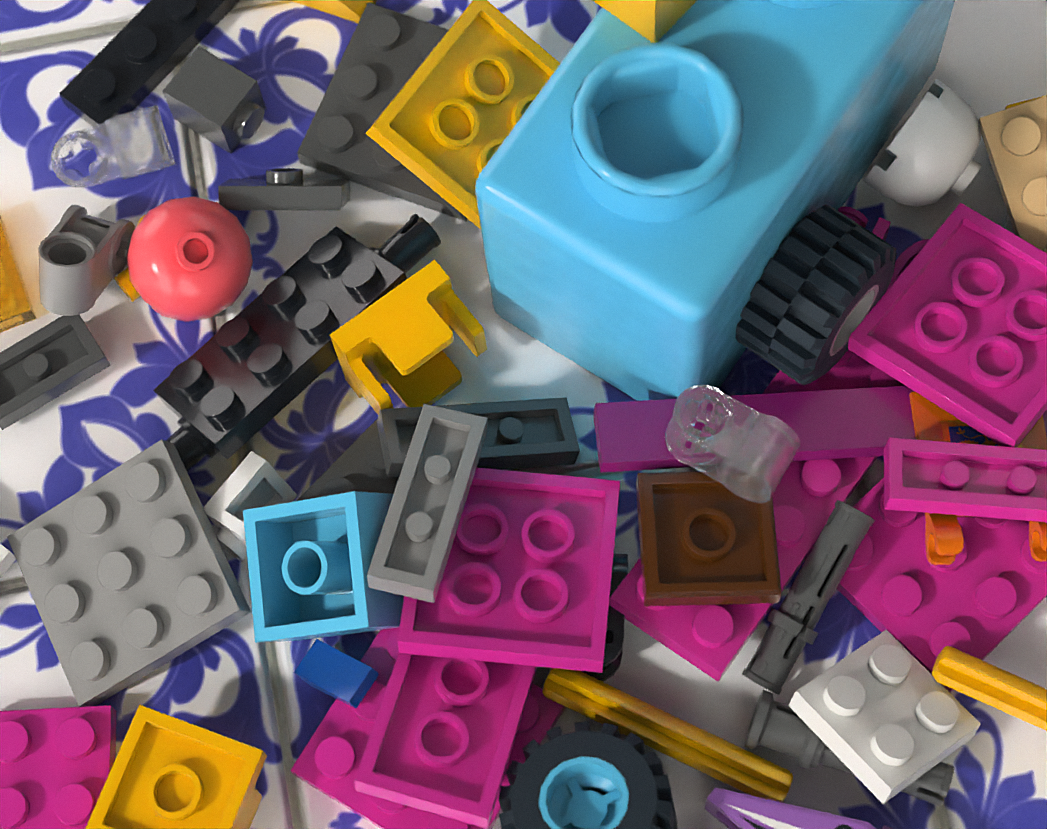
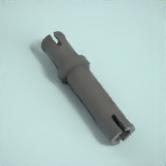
M839 500L835 502L831 515L806 557L778 610L774 608L770 610L766 620L771 622L747 668H744L742 675L777 695H780L782 687L806 643L813 645L819 633L814 631V628L841 582L870 526L875 522L870 516Z

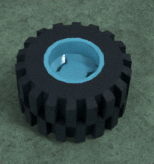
M589 721L575 722V732L563 734L560 726L546 731L549 741L540 746L533 739L522 748L526 761L520 763L513 760L506 771L510 786L500 787L498 801L502 813L498 815L501 829H678L668 775H664L662 761L654 750L646 753L644 741L631 732L622 740L619 727L608 723L603 724L600 732L592 731Z

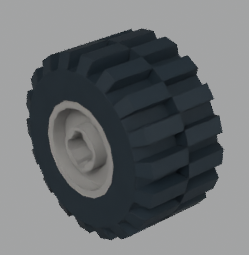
M824 205L817 208L792 228L779 245L773 258L769 260L764 268L761 279L756 282L750 293L751 298L741 312V320L736 328L737 342L801 385L810 384L826 374L848 351L849 336L886 293L894 273L897 256L896 248L832 206Z

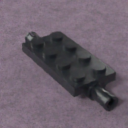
M413 214L409 221L378 249L366 247L336 226L325 237L317 240L309 251L279 278L270 282L264 291L238 315L223 324L218 332L190 358L176 366L171 374L153 390L165 406L180 418L177 421L180 428L165 441L175 445L187 472L204 456L212 459L219 452L228 460L338 359L330 334L407 280L406 273L433 248L441 244L438 234L424 218L419 217L418 214Z

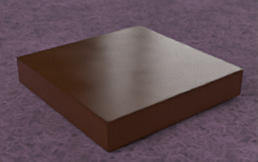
M770 470L637 474L636 493L644 606L779 603L782 592Z

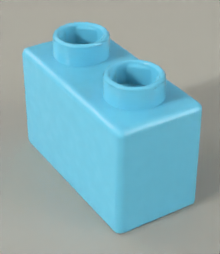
M697 0L657 43L650 42L602 7L483 168L476 181V198L495 312L502 319L637 401L714 397L746 350V347L736 340V328L741 320V312L751 298L750 293L756 282L761 279L767 263L773 258L784 238L787 237L792 228L801 219L824 205H830L838 210L847 201L935 71L955 0Z

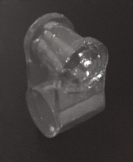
M158 106L125 113L105 120V123L69 133L58 140L51 154L52 169L56 176L65 184L80 188L93 187L120 178L125 180L176 164ZM78 143L81 144L84 150L95 151L98 161L89 164L90 175L84 178L79 170L68 169L66 166V159L74 156L73 146Z
M694 385L685 389L679 395L673 409V417L669 421L665 432L666 446L671 455L679 462L687 464L722 483L737 496L756 503H766L771 499L800 447L799 437L788 425L777 418L762 414L726 395L720 389L709 385ZM708 403L713 405L711 412L706 411ZM697 421L705 424L702 430L693 427ZM687 439L693 442L691 448H687L685 445Z

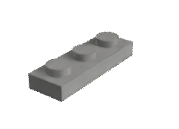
M423 404L367 573L368 588L427 602H435L486 439L488 418Z

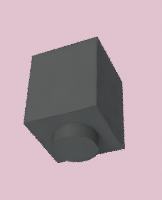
M200 46L195 49L162 91L175 120L230 154L242 139H249L256 133L263 121L264 111L266 110L257 80Z

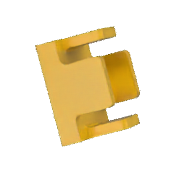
M435 259L330 334L346 382L359 398L364 397L378 416L380 409L393 408L391 398L381 386V383H387L406 407H423V404L432 405L461 384V372L443 352V349L454 341L453 331L458 334L476 357L487 350L483 327L454 293L450 277Z
M139 704L85 829H250L262 799V795L255 789V785L267 755L263 750Z

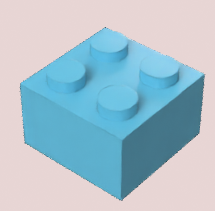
M353 491L243 510L255 643L302 641L400 627L404 596L368 588L367 573L394 494Z

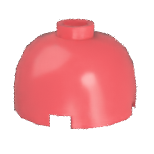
M195 196L169 199L148 211L132 233L126 256L130 281L142 299L161 316L183 322L210 319L232 306L246 288L253 264L250 239L238 218L219 203Z

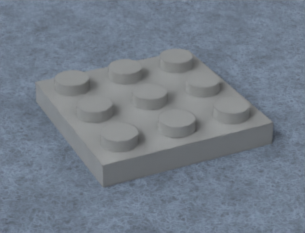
M162 439L7 536L79 707L100 704L251 612L175 445Z

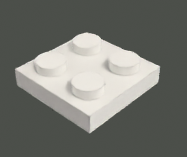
M884 630L796 690L788 705L882 804L886 803L972 739L981 725L887 630Z

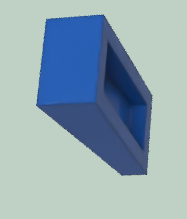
M318 639L315 640L294 671L308 685L354 708L358 707L379 675L372 667Z

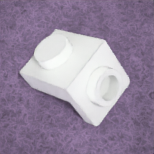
M251 451L203 508L207 517L219 529L216 536L221 547L233 557L243 562L247 558L243 510L292 502L297 494L267 460Z

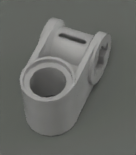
M71 205L67 208L60 222L41 241L38 247L39 293L43 307L54 314L63 316L79 315L91 309L115 275L119 274L127 265L126 256L132 233L135 229L133 222L120 219L114 223L88 215L85 207L79 205Z

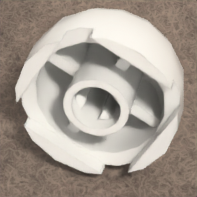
M936 79L863 181L882 195L904 205L919 207L933 204L949 190L960 196L982 167L980 163L973 159L981 141L980 123L972 107L956 92Z

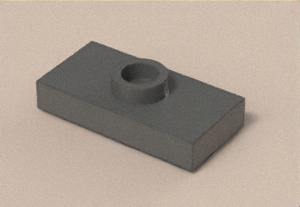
M298 168L266 170V179H228L218 186L219 204L227 210H341L350 201V179H303V169Z

